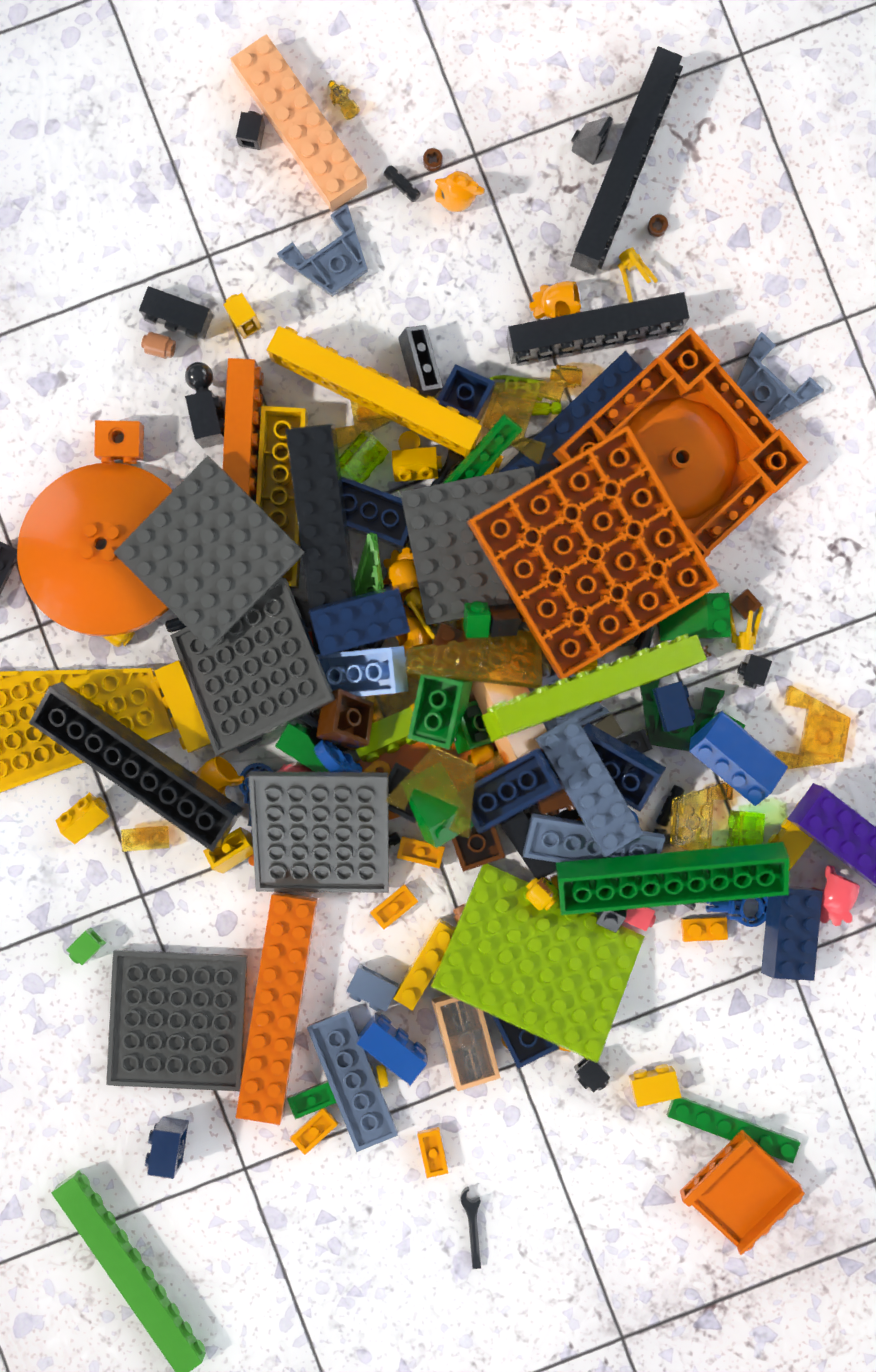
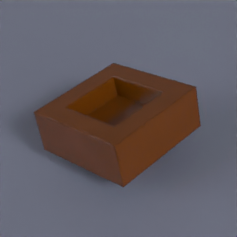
M745 589L730 603L743 620L748 618L750 610L754 613L762 606L749 589Z

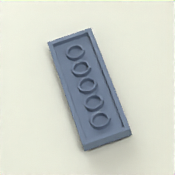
M575 715L535 738L604 857L644 834Z
M532 813L523 857L551 862H567L655 854L662 852L665 836L664 834L643 831L644 834L604 857L583 821Z
M349 1009L307 1025V1030L356 1153L398 1136V1131L366 1051L357 1044L359 1034Z

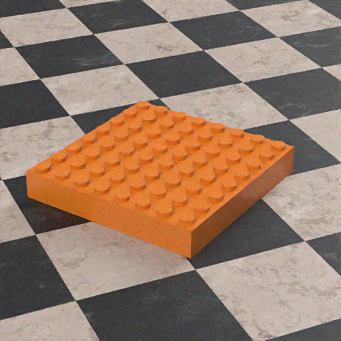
M629 426L614 433L467 521L559 679L570 676L719 586Z

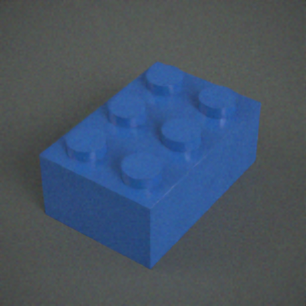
M375 1012L360 1031L357 1044L411 1086L427 1065L428 1053L425 1052L427 1049L418 1041L415 1043L408 1038V1033L402 1028L396 1029L392 1026V1021L384 1014L378 1015Z

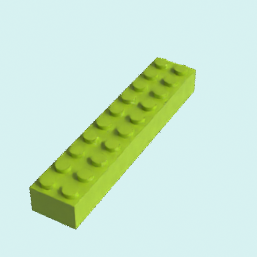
M684 634L672 641H665L655 645L653 648H646L636 652L634 655L619 658L610 664L605 663L593 670H586L576 674L574 677L559 680L550 686L545 685L535 689L531 693L518 695L514 699L509 700L508 704L506 700L494 704L487 709L488 713L483 715L482 718L493 742L685 670L707 660L698 636L688 637V634Z

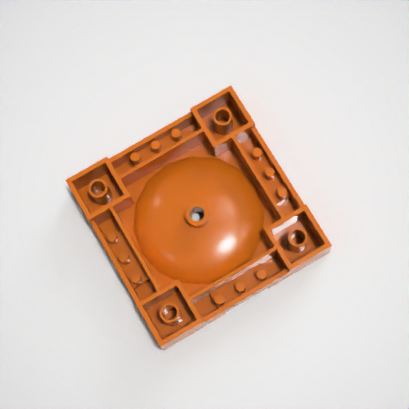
M690 327L562 444L553 455L563 465L614 433L629 426L705 559L720 542L773 493L781 489L808 461L780 429H775L720 366V360ZM678 452L684 456L683 463H679L676 459Z

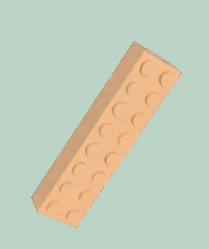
M267 34L230 58L234 72L331 212L368 188L366 176Z

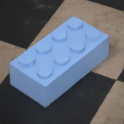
M404 646L340 652L321 656V654L317 655L331 691L341 689L356 696L408 691Z

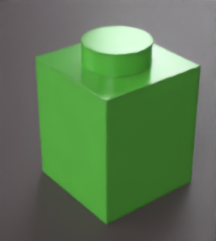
M89 928L66 950L70 953L69 957L73 962L84 965L106 942L92 928Z

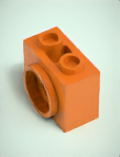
M95 420L94 456L106 464H113L115 460H123V463L137 464V461H143L144 425L140 421ZM124 434L123 441L115 443L116 436Z

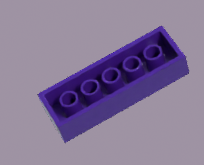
M813 783L787 820L876 887V827L827 788Z

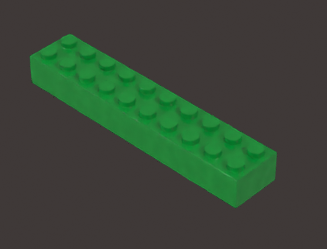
M783 842L556 862L561 915L789 895V855Z

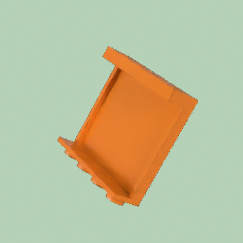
M743 1130L680 1190L682 1201L688 1207L692 1205L737 1247L740 1255L751 1250L755 1242L761 1236L766 1235L770 1231L771 1226L778 1220H782L787 1211L793 1205H797L802 1200L803 1195H805L801 1184Z

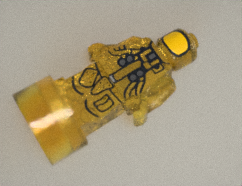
M330 80L328 87L331 90L330 98L334 106H336L335 104L340 105V111L346 120L353 119L358 115L360 108L354 100H350L348 97V93L351 94L350 90L344 85L339 86L334 80Z

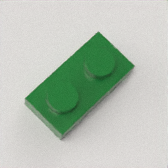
M328 1080L287 1097L295 1120L337 1103Z

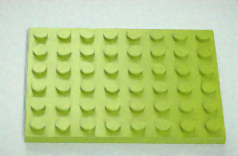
M482 865L431 987L595 1063L599 1062L645 936L622 925L616 933L596 924L597 914L594 912L561 915L559 900L547 911L545 909L538 910L526 898V893L529 890L526 886L529 882L492 865Z

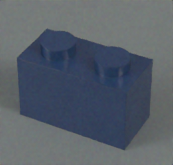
M682 681L652 689L664 732L694 725L695 713L692 706L689 707L687 698H689L687 686L682 684Z

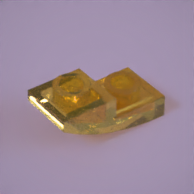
M168 826L122 829V852L168 849Z

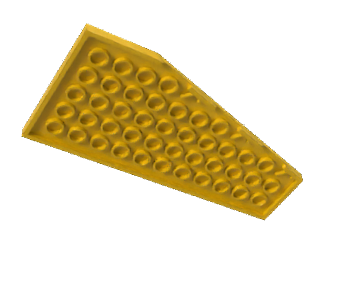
M153 668L0 671V793L85 763L29 724L49 686L57 683H65L146 741L175 731L168 710L163 704L161 690L157 688L153 677L155 673Z

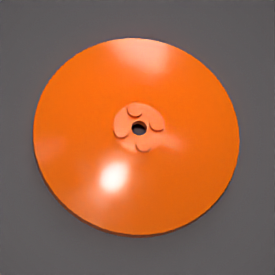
M122 463L86 465L62 475L48 485L38 495L25 515L17 545V561L20 576L27 593L36 606L50 619L71 631L101 637L128 634L139 630L166 613L169 608L113 552L173 490L152 473ZM105 539L107 541L106 547L98 550L96 548L97 542Z

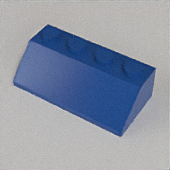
M723 711L690 739L689 752L754 806L758 805L773 792L788 769L784 762Z

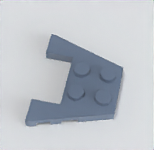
M347 204L330 215L342 235L306 260L293 242L277 253L279 259L332 297L368 272Z
M761 332L756 338L736 384L770 422L820 395L824 389L809 377L793 393L761 363L776 346Z

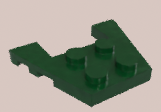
M660 679L639 686L646 732L651 745L688 752L691 737L710 721L717 709L716 707L725 694V690L704 687L700 710L693 709L695 713L694 725L664 732L652 690L659 687Z

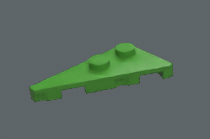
M368 533L354 580L356 596L384 589L378 540L375 533Z

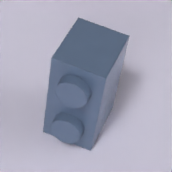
M359 964L346 992L350 993V998L358 1002L363 1000L369 1003V1007L378 1012L383 1010L386 1012L398 990L399 983Z

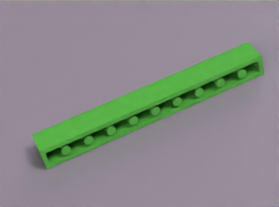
M78 1170L58 1184L51 1194L175 1372H190L202 1364L206 1354L203 1343L195 1338L190 1324L187 1321L184 1322L179 1315L180 1312L176 1304L171 1303L168 1299L165 1288L154 1279L153 1271L149 1266H145L141 1260L140 1252L129 1243L126 1232L123 1229L120 1230L113 1213L107 1211L104 1207L101 1196L93 1191L88 1177L85 1174H81Z

